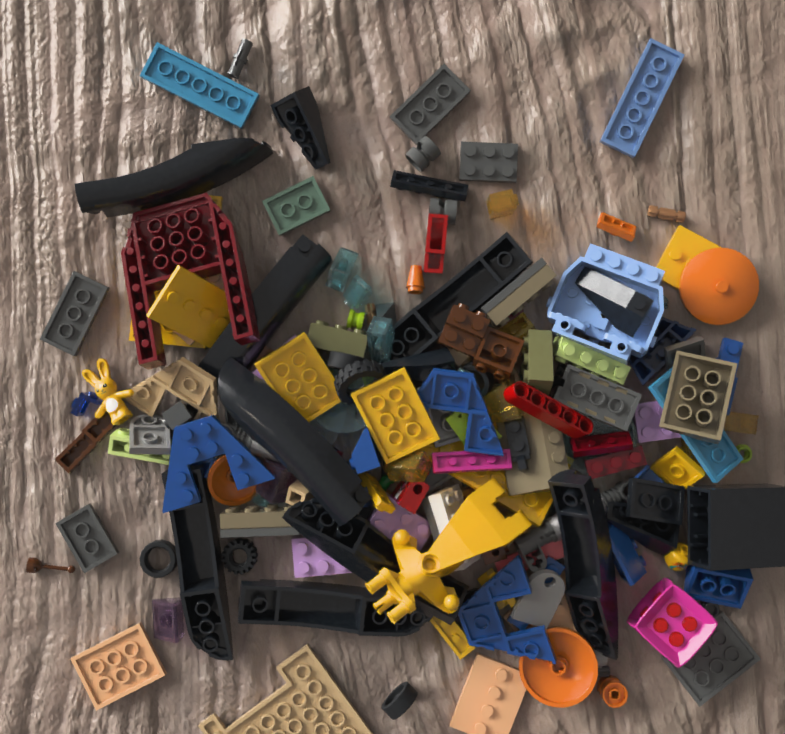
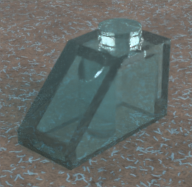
M341 247L330 267L325 286L344 292L359 253Z
M373 316L366 331L370 359L383 362L390 361L394 338L393 320L391 318Z

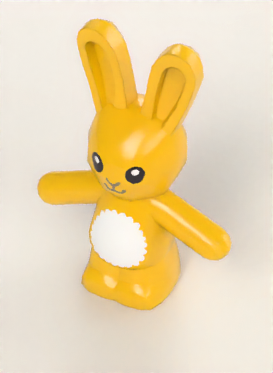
M98 359L97 368L101 380L92 370L85 369L82 371L84 379L95 388L96 395L103 400L95 413V418H102L107 411L112 419L111 423L113 425H120L133 416L122 399L133 396L134 391L128 389L117 392V384L111 378L108 362L105 359Z

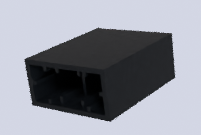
M768 483L687 486L689 565L710 571L785 567V486Z

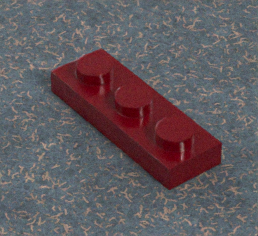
M629 431L585 436L578 439L570 438L574 458L633 450V442Z
M642 445L633 447V450L613 452L584 460L587 474L592 479L647 465Z

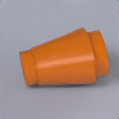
M420 265L410 266L406 285L409 294H422L423 289H425L422 266Z

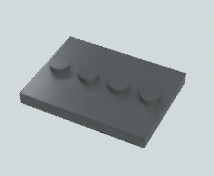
M720 611L718 616L715 617L718 625L711 637L685 665L677 668L667 658L661 657L699 707L761 660L723 611Z

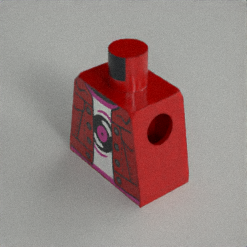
M421 465L415 474L408 471L392 492L391 497L398 505L415 514L430 488L425 482L430 471Z

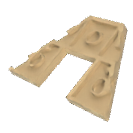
M184 357L132 387L131 390L134 391V395L123 398L131 405L153 417L168 390L198 409L194 420L214 415L219 420L217 378Z

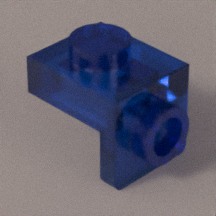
M88 391V393L81 392L79 397L75 398L72 402L70 413L75 416H83L90 402L101 405L103 401L92 391Z

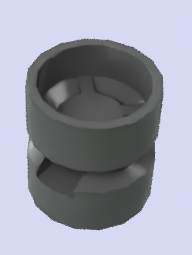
M424 136L416 143L417 147H412L405 154L407 160L419 172H423L429 166V161H434L441 155L439 148L427 136Z
M430 198L429 213L448 215L447 225H455L457 200L446 199L445 202H442L439 198Z

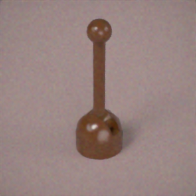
M29 557L26 566L27 573H37L42 568L64 570L69 573L75 572L73 565L69 567L43 565L40 559Z

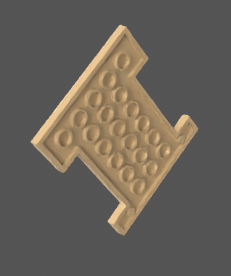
M306 644L276 667L286 681V684L228 727L223 724L215 712L198 725L204 734H374L309 644Z

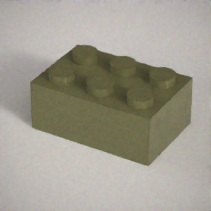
M320 320L310 324L308 338L316 349L329 352L337 351L365 358L369 342V335H366L364 330L354 329V332L347 331L348 328L346 326L335 324V328L329 327L328 322Z
M528 329L527 337H523L525 341L520 352V359H523V363L520 366V375H523V380L521 381L549 396L554 382L552 331Z

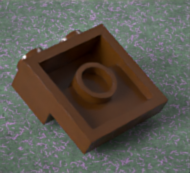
M458 303V305L454 304L437 343L474 358L490 319H487V314L476 311V313L469 311L467 305Z
M488 326L472 366H475L478 372L486 373L488 371L493 373L494 377L498 380H509L525 340Z

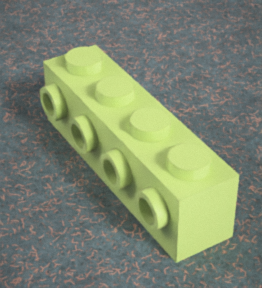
M555 336L552 343L555 361L563 364L566 362L570 363L574 367L588 371L615 384L624 385L631 367L565 337Z
M128 428L116 429L110 435L108 454L169 465L170 455L129 454Z

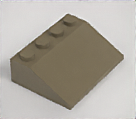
M677 350L659 427L697 440L719 444L738 363Z
M528 413L521 414L525 419L532 454L531 459H527L529 470L519 471L517 462H513L512 458V469L504 470L509 496L549 492L548 480L561 471L569 470L562 432ZM521 415L496 419L497 431L502 435L499 439L502 449H509L504 419Z

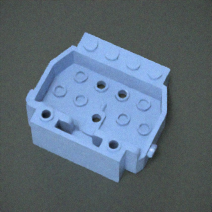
M590 243L585 257L580 256L563 272L554 296H550L547 301V317L549 322L554 324L552 329L554 337H565L625 365L628 364L631 355L638 358L643 357L647 354L649 347H654L657 337L654 335L664 312L663 287L660 285L665 271ZM584 266L654 300L651 309L633 338L616 329L607 318H602V313L575 284ZM576 329L590 338L589 341L573 335L574 330ZM599 342L612 343L610 349L598 345ZM617 346H620L625 349L623 351L618 350Z

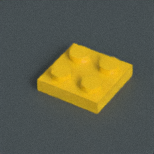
M678 446L656 460L650 467L667 484L684 486L685 489L687 486L703 478L706 473L703 468Z

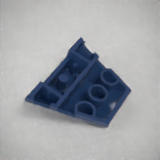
M661 318L654 335L657 337L654 347H649L647 354L641 358L631 355L628 361L643 386L665 368L664 347L689 340L697 329L679 324L675 320Z

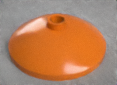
M226 455L221 456L214 462L207 476V486L212 497L219 503L228 506L247 503L259 493L263 486V483L237 490L233 476L230 475L231 470Z

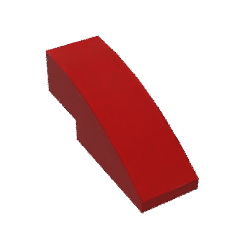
M429 213L423 269L425 273L443 274L448 215Z

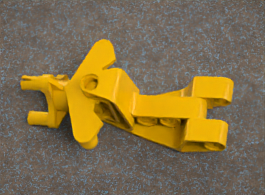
M495 477L467 496L428 552L421 554L416 549L417 539L409 535L406 530L400 529L394 533L392 545L400 572L396 573L384 567L376 577L365 583L367 590L372 595L387 584L388 591L386 595L376 603H373L375 610L380 607L377 610L378 614L381 615L393 604L397 605L390 612H387L388 618L395 624L407 613L411 614L416 610V595L445 613L452 614L456 612L460 601L455 589L444 586L440 578L454 572L464 563V560L499 547L507 546L533 525L522 510L519 509L511 517L505 518L494 505L507 494Z

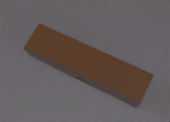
M106 411L100 419L94 418L82 430V433L54 459L69 474L80 465L116 426L111 423L112 419Z

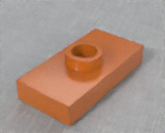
M601 212L598 218L597 228L609 232L613 236L621 237L630 242L633 241L636 233L635 225L604 212Z

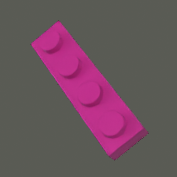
M503 449V456L468 451L433 452L431 454L433 474L511 470L510 449Z

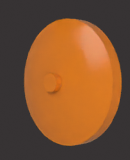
M711 248L698 253L686 264L679 280V294L686 310L696 319L712 325L729 324L745 316L756 302L759 292V278L752 262L742 253L729 248Z
M548 627L546 631L557 659L556 664H552V661L538 658L533 660L527 656H522L519 658L520 677L526 690L539 702L558 708L570 707L583 701L592 692L598 677L597 657L590 643L578 632L565 627Z

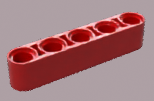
M518 381L504 390L503 395L508 403L574 439L586 436L593 431V423L588 417L525 382Z

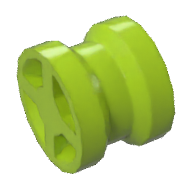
M350 309L346 327L362 330L366 312L357 313L355 310Z

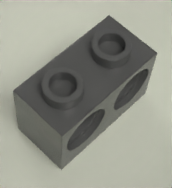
M180 401L162 413L164 417L162 421L168 429L174 430V427L193 421L197 412L187 402Z

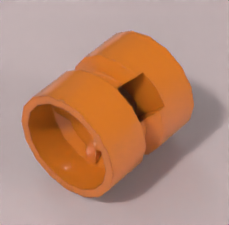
M616 676L602 677L598 681V692L609 707L619 708L626 703L628 692Z

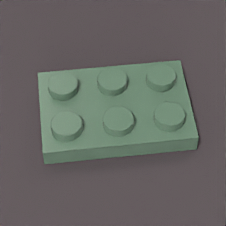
M314 176L262 201L279 236L331 211Z

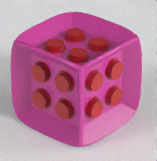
M663 578L656 583L636 605L626 620L628 625L633 627L677 668L685 665L700 650L718 625V621L704 607L668 578Z

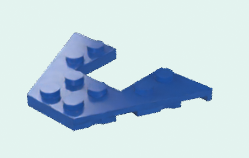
M433 368L417 391L428 414L429 408L469 413L464 451L503 456L504 451L474 373Z
M214 415L174 427L162 512L166 513L201 502L202 499L189 465L225 454L237 490L276 478V475L272 474L261 463V460L256 458L242 442L237 440L231 434L232 432L223 426Z
M517 555L464 601L458 616L470 646L484 647L493 651L498 649L507 651V654L520 657L527 656L533 660L535 658L543 659L556 664L557 659L545 625L507 633L496 604L497 601L532 594V588L520 555Z

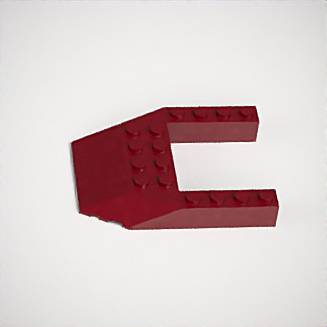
M207 193L133 213L131 227L126 235L128 237L127 242L121 251V258L139 365L148 370L167 365L160 323L148 318L147 313L156 300L155 291L164 288L177 265L202 278L222 274L234 340L241 346L260 341L247 269L234 225Z

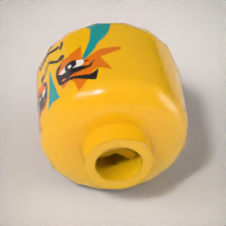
M678 542L677 549L664 556L665 562L670 569L683 571L689 566L688 546L686 544Z

